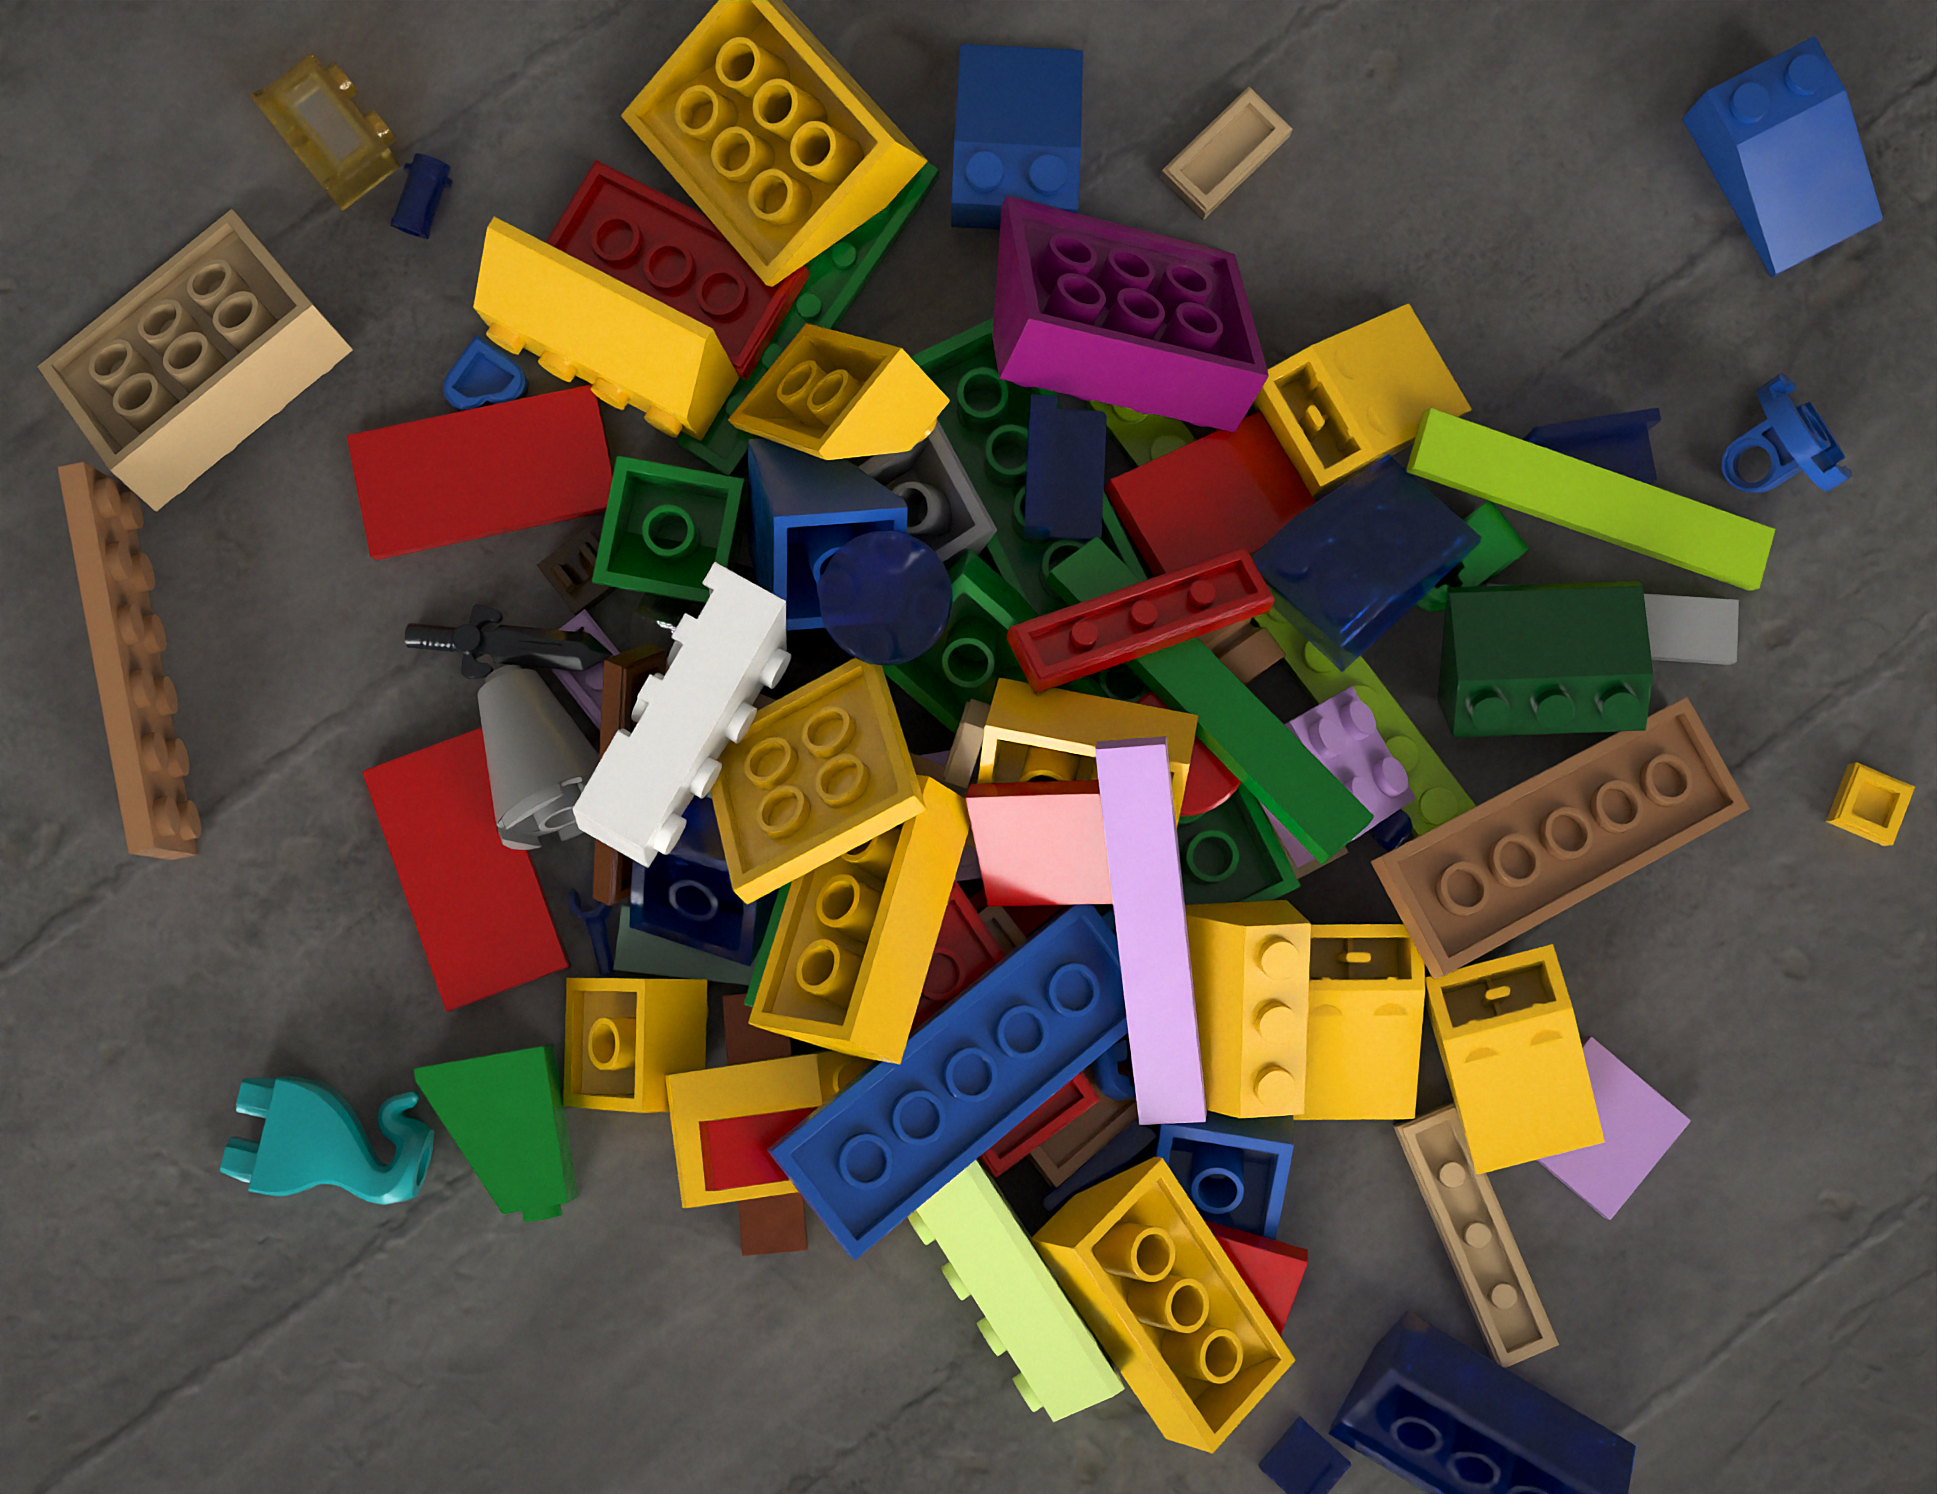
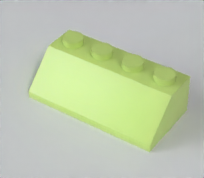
M978 1158L907 1217L925 1245L936 1239L949 1259V1262L941 1267L942 1272L961 1301L970 1295L973 1296L985 1315L983 1319L977 1322L981 1333L997 1356L1008 1351L1021 1373L1012 1379L1033 1412L1044 1406L1053 1422L1114 1397L1125 1389L1112 1360L1031 1243L1030 1239L1032 1237L993 1177L989 1176Z

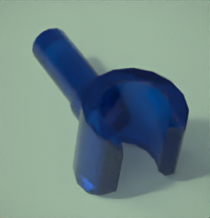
M1399 809L1368 830V832L1379 845L1390 852L1401 846L1409 838L1412 831V821L1407 813Z
M573 888L568 895V905L570 910L581 921L586 923L600 975L616 972L613 970L614 963L605 919L612 910V905L608 906L599 901L598 906L594 910L583 912L581 910L579 894Z

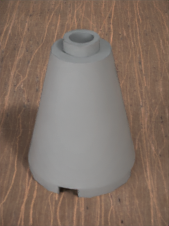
M507 665L494 670L486 677V684L480 688L477 696L496 828L502 844L515 850H531L542 847L538 836L558 831L561 841H565L580 835L584 831L578 828L573 807L599 764V754L535 670L522 669L519 665Z

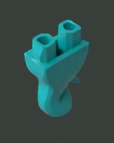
M294 1074L277 1078L249 1077L244 1078L241 1082L236 1102V1112L266 1118L261 1140L256 1141L239 1136L230 1137L224 1149L220 1172L240 1181L250 1183L248 1191L272 1196H287L308 1190L320 1184H332L340 1186L368 1202L383 1205L403 1202L415 1198L420 1193L431 1160L434 1130L418 1119L410 1118L405 1114L406 1109L412 1108L419 1102L420 1094L418 1091L389 1097L381 1104L377 1115L380 1132L396 1146L394 1158L390 1164H386L376 1154L355 1110L342 1094L329 1084Z

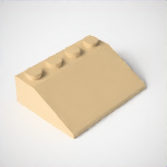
M230 209L37 367L108 469L157 512L172 498L182 493L189 484L217 461L233 451L239 443L273 415L279 413L313 382L329 372L335 364L353 349L237 213Z

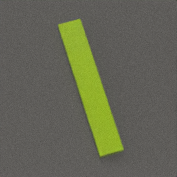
M1429 408L1422 414L1406 472L1747 591L1760 589L1776 530L1434 408Z

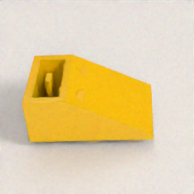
M1409 303L1313 344L1268 369L1269 377L1252 403L1256 413L1262 412L1313 499L1414 444L1420 420L1425 410L1434 408L1459 418L1472 410Z
M1404 924L1311 925L1304 1114L1293 1115V1120L1415 1119L1425 998V963Z
M1553 944L1459 968L1437 979H1433L1432 976L1425 977L1424 1001L1476 1175L1605 1142L1572 1003Z

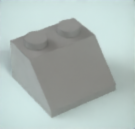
M938 420L933 431L924 440L916 443L910 451L875 455L858 467L905 500L908 507L904 598L920 599L925 596L969 549L978 556L997 532V528Z

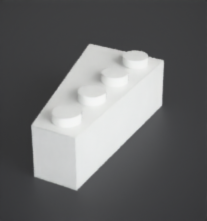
M714 562L702 583L709 588L710 598L698 619L685 613L671 637L675 642L669 653L667 663L670 667L665 676L661 673H656L654 676L650 674L637 696L638 699L631 719L637 722L636 727L632 733L624 728L616 732L573 807L580 830L649 868L658 852L667 855L674 848L686 826L687 820L681 817L694 795L703 799L711 790L722 768V763L717 761L718 757L729 740L739 743L743 739L757 712V708L752 706L753 702L764 685L773 689L778 684L791 659V654L786 652V601Z

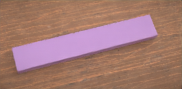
M1167 736L1097 741L1095 754L1139 1125L1206 1122L1207 1106Z

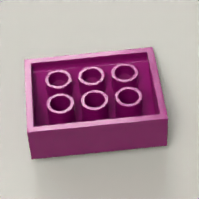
M1006 195L1001 208L992 333L999 379L1012 381L1023 387H1038L1069 394L1085 401L1095 400L1122 406L1142 414L1152 413L1179 419L1199 427L1209 426L1236 432L1269 374L1235 254Z

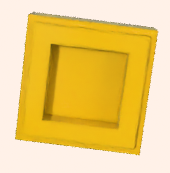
M1858 762L1850 763L1847 765L1826 822L1882 846L1893 845L1915 786Z

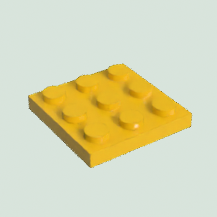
M870 650L758 710L743 739L739 743L729 740L718 757L717 761L722 763V768L710 790L732 888L746 904L757 900L927 810L883 667Z

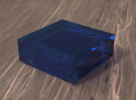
M1301 1416L1295 1420L1258 1464L1259 1468L1287 1494H1327L1352 1465L1346 1456Z

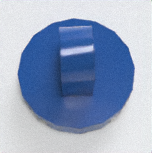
M1783 373L1756 389L1758 399L1768 419L1737 438L1727 447L1722 457V472L1726 481L1732 487L1748 493H1764L1774 489L1803 470L1820 489L1827 493L1850 479L1852 472L1846 466L1841 467L1837 464L1846 457L1831 430L1812 403L1809 401L1805 405L1801 404L1797 407L1787 395L1795 390L1797 385ZM1752 447L1764 448L1769 453L1771 459V468L1768 474L1757 482L1745 481L1738 471V461L1741 454Z

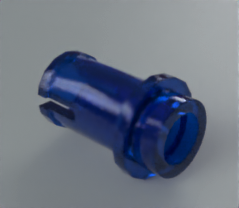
M415 153L412 163L404 164L403 170L408 176L394 218L391 219L390 224L395 229L409 235L429 239L430 228L444 188H451L453 181L448 177L451 167L436 158Z

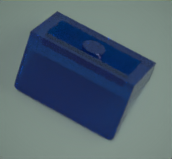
M1031 395L1028 415L1023 538L1091 541L1097 536L1100 539L1102 534L1107 416L1102 411L1057 409L1058 396Z
M1650 408L1538 426L1533 428L1522 440L1650 485L1657 480L1648 431L1661 421L1659 408Z

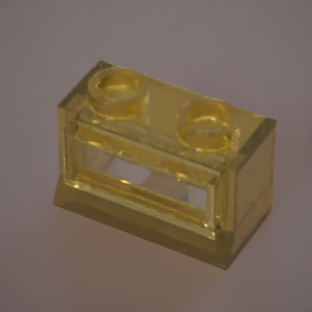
M311 53L268 87L251 93L250 97L343 211L401 167L388 148L397 139L373 109L363 116L350 101L359 92L336 62L324 68L313 53Z

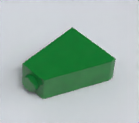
M555 1044L414 1068L415 1082L502 1214L522 1211L524 1223L555 1218L562 1215L561 1204L569 1203L578 1197Z

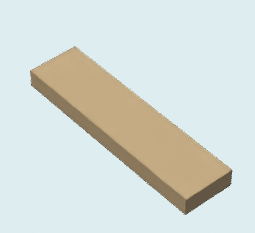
M1450 1101L1415 1116V1119H1407L1393 1125L1494 1366L1502 1370L1558 1346L1557 1338L1486 1173L1479 1175L1475 1173L1455 1102Z

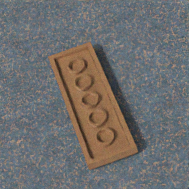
M84 461L59 466L58 473L128 853L169 860L198 855L195 838H199L201 835V821L194 802L191 800L187 801L183 776L189 774V757L183 741L175 736L171 715L178 710V699L172 680L169 676H164L160 652L166 650V634L159 616L152 613L148 591L155 588V576L150 559L146 553H141L137 529L143 528L144 525L141 504L136 494L130 491L128 487Z
M1685 697L1648 716L1646 730L1620 731L1370 862L1432 978L1437 979L1464 966L1750 808L1689 698Z

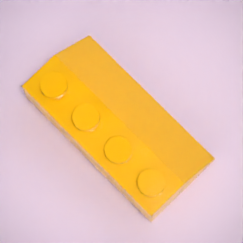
M495 216L489 223L473 306L489 327L486 332L488 338L503 349L519 355L522 348L540 357L538 363L543 368L564 381L571 382L574 376H577L593 384L591 391L601 400L615 408L624 410L627 403L646 412L644 419L668 436L677 438L682 431L701 441L739 380V376L713 328Z
M916 775L927 808L926 811L792 881L748 1024L850 1056L901 1064L971 824L965 798L929 776Z
M1153 1157L1075 1194L1030 1239L1157 1427L1168 1440L1214 1453L1296 1361L1163 1158Z

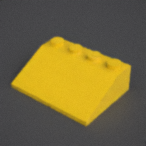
M718 0L620 115L761 280L770 287L775 286L886 208L928 161L782 0Z

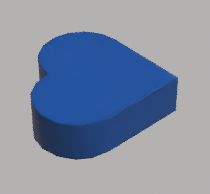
M475 335L444 379L443 391L448 402L460 412L525 398L528 393L529 382L523 369L514 360L478 335Z

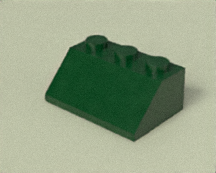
M1640 581L1447 587L1437 701L1453 738L1646 730L1653 667L1644 591Z

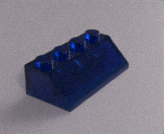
M1406 1311L1375 1345L1332 1422L1329 1431L1330 1436L1428 1494H1628L1636 1445L1409 1311Z

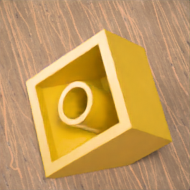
M566 978L563 1107L638 1113L670 1112L665 1075L706 1069V1023L709 1013L707 979Z

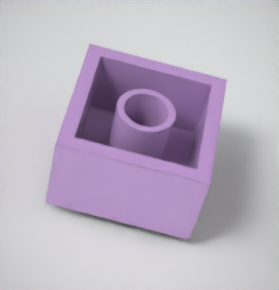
M1353 686L1284 724L1374 815L1369 825L1351 841L1357 839L1416 798L1408 785V777L1404 767L1397 759L1392 757L1376 729V721L1372 711L1364 702L1360 701ZM1261 803L1296 867L1298 868L1316 859Z

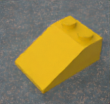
M828 1049L665 1075L682 1208L798 1192L790 1180L721 1191H705L699 1121L821 1106L876 1060L850 1056Z

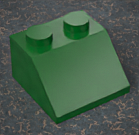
M617 455L592 582L594 584L706 604L710 598L709 588L702 583L712 565L716 562L733 572L740 553L748 512V486L745 480Z

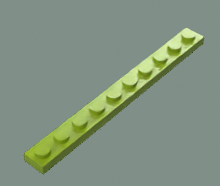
M1095 400L1086 401L1085 405L1134 469L1196 441L1188 428L1179 419L1152 413L1142 414L1130 408ZM1276 545L1252 557L1275 601L1269 612L1252 617L1250 622L1254 627H1266L1286 653V656L1280 661L1314 706L1353 686L1360 701L1370 708L1376 721V729L1392 757L1397 759L1404 767L1408 777V785L1416 797L1396 811L1413 836L1416 838L1476 807L1279 547Z

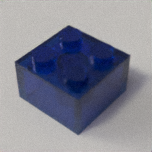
M694 795L681 816L687 820L686 826L671 852L667 855L658 852L649 868L633 860L629 927L751 966L762 946L779 888L749 904H746L733 891L712 798L705 796L701 799Z

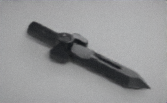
M481 604L473 606L469 624H464L458 628L409 623L405 630V644L407 648L463 653L461 674L467 679L484 678L493 672L491 665L478 662L477 658L484 654L490 655L493 663L572 671H585L604 659L613 656L590 633L500 625L493 631H481L485 625L489 623L499 624L503 619L502 613L498 610Z

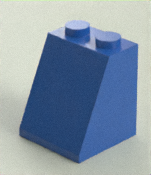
M765 438L748 439V552L759 587L786 601V631L903 621L908 509L905 500L845 458L825 460Z

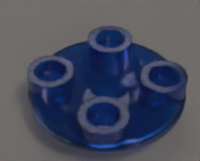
M873 531L847 542L834 554L817 584L820 612L830 636L845 652L868 664H901L924 654L943 634L952 610L953 593L951 581L941 559L923 541L898 531Z

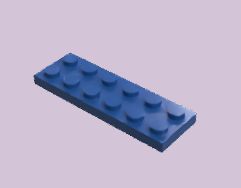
M1092 904L1067 905L909 1033L901 1064L876 1060L766 1149L849 1258L854 1261L1128 1033L1117 937Z

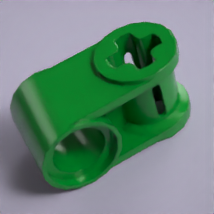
M1487 501L1447 532L1445 539L1412 564L1407 570L1403 581L1404 592L1409 602L1417 609L1428 613L1440 612L1445 609L1447 587L1478 586L1482 582L1485 584L1530 548L1496 505L1491 501ZM1441 570L1446 574L1448 580L1437 589L1432 585L1430 578Z

